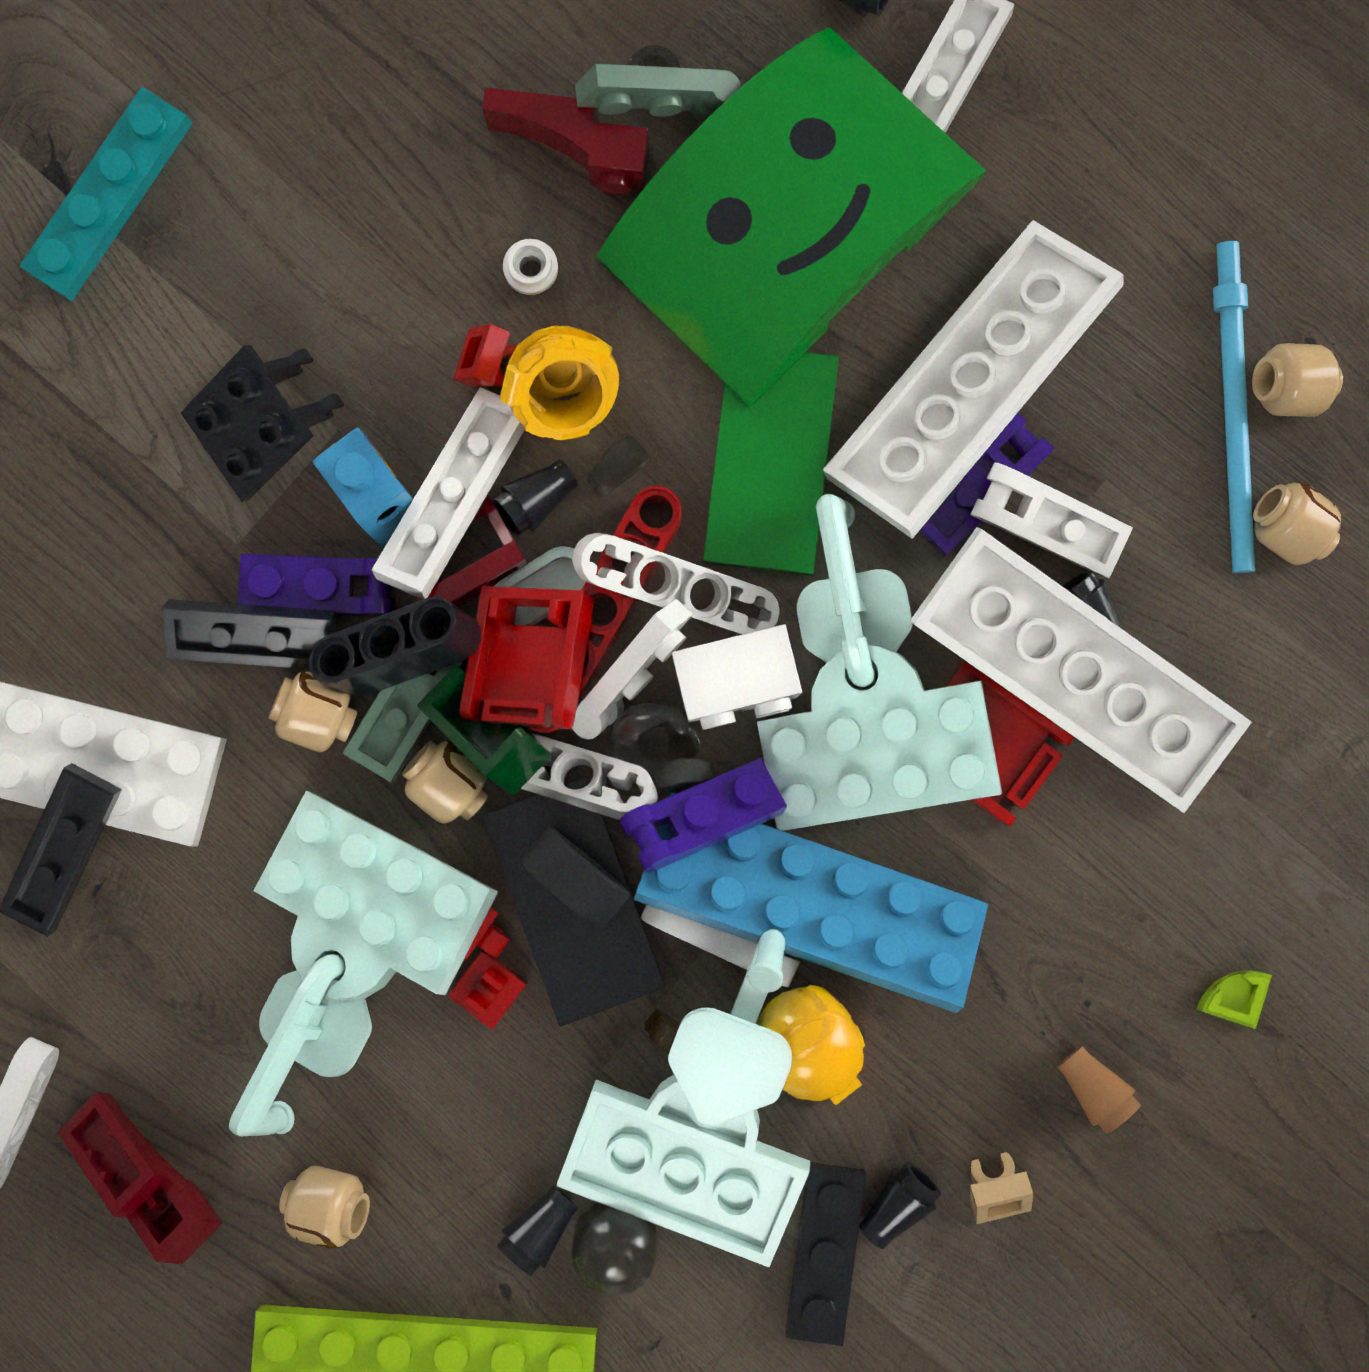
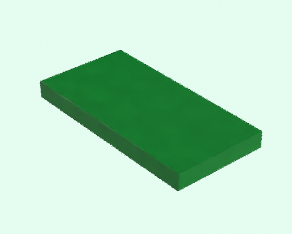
M805 352L750 407L724 384L703 563L813 576L819 531L816 504L818 499L823 496L825 479L823 469L826 467L839 356Z

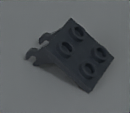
M244 345L181 412V415L241 502L248 501L314 436L309 427L330 419L334 416L331 411L332 409L344 406L338 394H331L318 402L291 409L275 384L299 375L303 372L300 365L313 362V358L306 349L295 351L284 358L263 363L252 345Z

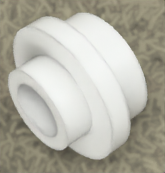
M524 239L513 244L506 252L503 260V271L507 282L514 290L526 295H536L546 291L553 285L558 274V262L554 251L546 243L537 239ZM528 261H536L541 265V270L535 276H526L521 272L522 266Z

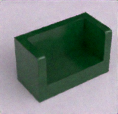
M454 666L419 702L417 707L486 777L515 796L548 761L552 754L524 726L485 723L481 720L479 722L464 721L460 716V703L466 672L459 666Z

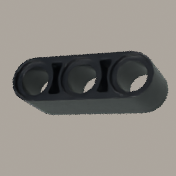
M430 597L325 636L313 647L309 657V668L312 675L319 682L347 693L352 697H363L469 658L479 646L481 628L474 617L450 601L441 597ZM450 623L448 631L441 637L444 627ZM399 642L397 650L391 655L394 646ZM349 661L347 668L343 671L345 664Z

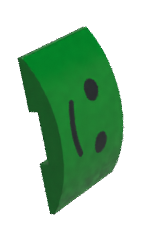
M828 27L808 37L772 61L715 110L685 140L644 187L612 230L596 257L606 269L750 407L828 331V322L902 249L908 252L986 175V170L835 31Z

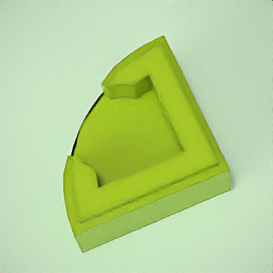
M1252 970L1237 971L1225 975L1215 981L1205 991L1196 1009L1256 1029L1272 975Z

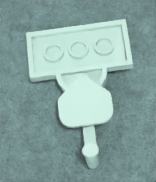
M825 494L821 496L817 501L816 511L829 579L815 581L803 589L797 601V616L803 645L812 654L826 662V664L820 669L812 688L811 711L757 721L765 766L787 805L784 813L775 817L777 829L785 831L1001 795L1002 789L981 680L924 690L917 670L901 654L897 653V650L913 627V623L910 622L912 613L904 582L895 573L884 569L855 572L847 529L855 520L854 507L848 501L835 495ZM850 680L858 687H867L874 684L875 682L876 684L870 689H859L855 687L850 682Z
M306 791L254 889V892L298 916L291 936L292 961L297 971L285 974L278 979L261 1011L259 1028L268 1047L230 1118V1131L240 1137L270 1135L274 1133L285 1134L290 1131L294 1125V1112L287 1103L274 1101L294 1061L324 1077H338L347 1073L355 1065L372 1030L365 998L384 988L396 972L435 994L446 995L498 891L321 796Z
M771 929L764 932L760 937L730 1014L714 1008H698L683 1018L668 1055V1062L674 1074L659 1084L650 1100L595 1080L560 1173L557 1187L770 1267L810 1170L809 1160L757 1141L760 1124L757 1109L772 1104L779 1098L792 1065V1051L786 1039L779 1033L756 1024L768 992L778 990L783 984L784 977L781 968L786 942L780 931Z

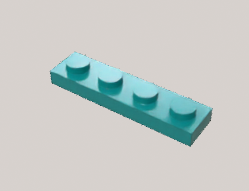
M141 87L19 267L72 302L193 123L189 117L144 87Z

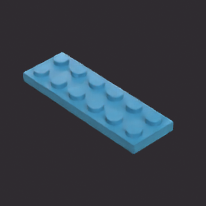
M671 792L669 797L675 795L676 793ZM666 823L658 826L657 832L661 840L673 838ZM759 824L652 872H645L643 870L633 899L757 944L764 932L776 929L785 938L784 953L954 1013H958L964 1008L988 909V903L764 824Z

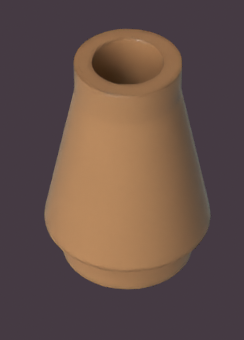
M1083 1046L1074 1050L1057 1066L1066 1078L1091 1125L1095 1126L1098 1124L1106 1134L1122 1125L1141 1106L1133 1096L1136 1090L1090 1055Z

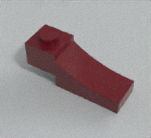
M485 88L482 110L488 130L525 137L565 154L588 170L590 184L599 185V189L604 192L625 195L631 193V189H644L649 156L648 128L599 123L597 108L577 107V98Z
M96 1092L57 1132L113 1217L128 1219L156 1262L183 1264L222 1224V1221L196 1184L191 1180H186L156 1151L132 1124L110 1094Z

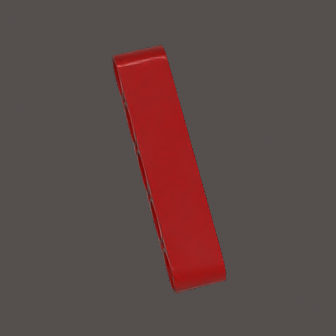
M649 486L641 490L631 502L613 536L666 554L681 525V504L677 496L671 490L662 486ZM651 503H663L670 508L673 514L669 523L661 528H652L643 523L641 519L643 509ZM606 548L596 563V575L601 567L614 570L615 558L606 555ZM657 561L649 562L640 572L639 580L644 591L660 565ZM624 579L620 583L622 586L624 585ZM588 582L584 584L582 590L594 599L603 597L611 599L617 606V613L611 623L605 626L594 624L590 626L587 644L589 662L583 670L577 707L580 705L639 601L638 599ZM553 724L549 728L527 726L531 730L543 734H555L563 730L556 728Z

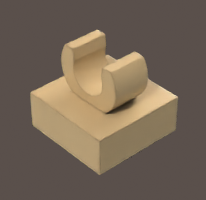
M1007 1152L1000 1154L1003 1174L998 1178L987 1177L982 1172L979 1159L972 1160L971 1180L973 1184L970 1185V1205L976 1224L1029 1212L1032 1209L1033 1191L1027 1172L1014 1174L1015 1164Z

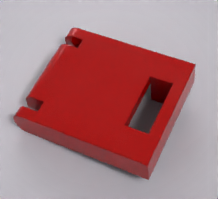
M482 586L476 620L481 628V641L477 650L468 659L460 703L461 718L468 722H479L481 720L485 723L547 728L553 724L556 728L571 729L576 716L595 599L583 590ZM517 606L549 608L547 619L558 627L514 625Z
M963 660L944 687L981 680L1002 789L1001 795L972 799L971 801L1005 826L1011 827L1016 817L999 805L1001 799L1004 797L1016 807L1024 810L1063 757L1061 753L1044 742L1046 737L1049 735L1056 742L1069 747L1075 737L973 665Z

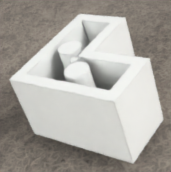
M786 624L672 652L688 723L700 720L702 730L736 722L734 711L738 710L743 712L754 709L756 719L787 712L792 708L790 700L796 699L802 693Z

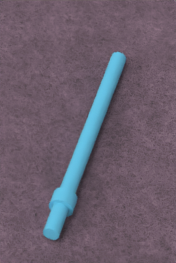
M1225 241L1216 245L1218 286L1213 288L1214 312L1220 313L1232 573L1255 572L1243 329V310L1248 309L1247 285L1241 283L1239 242Z

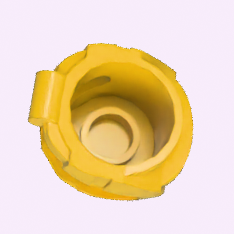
M550 326L537 330L515 348L506 368L499 399L503 403L510 405L514 416L523 425L525 431L542 438H553L554 440H567L588 435L590 429L596 427L608 415L618 393L619 372L617 363L611 354L613 348L597 336L570 326ZM581 392L578 396L568 399L566 401L552 400L555 398Z
M809 985L808 987H797L780 993L767 1003L759 1015L756 1024L779 1033L790 1045L792 1065L782 1090L797 1099L822 1101L830 1098L837 1105L862 1086L857 1075L863 1067V1048L865 1044L859 1027L851 1019L850 1013L823 987Z

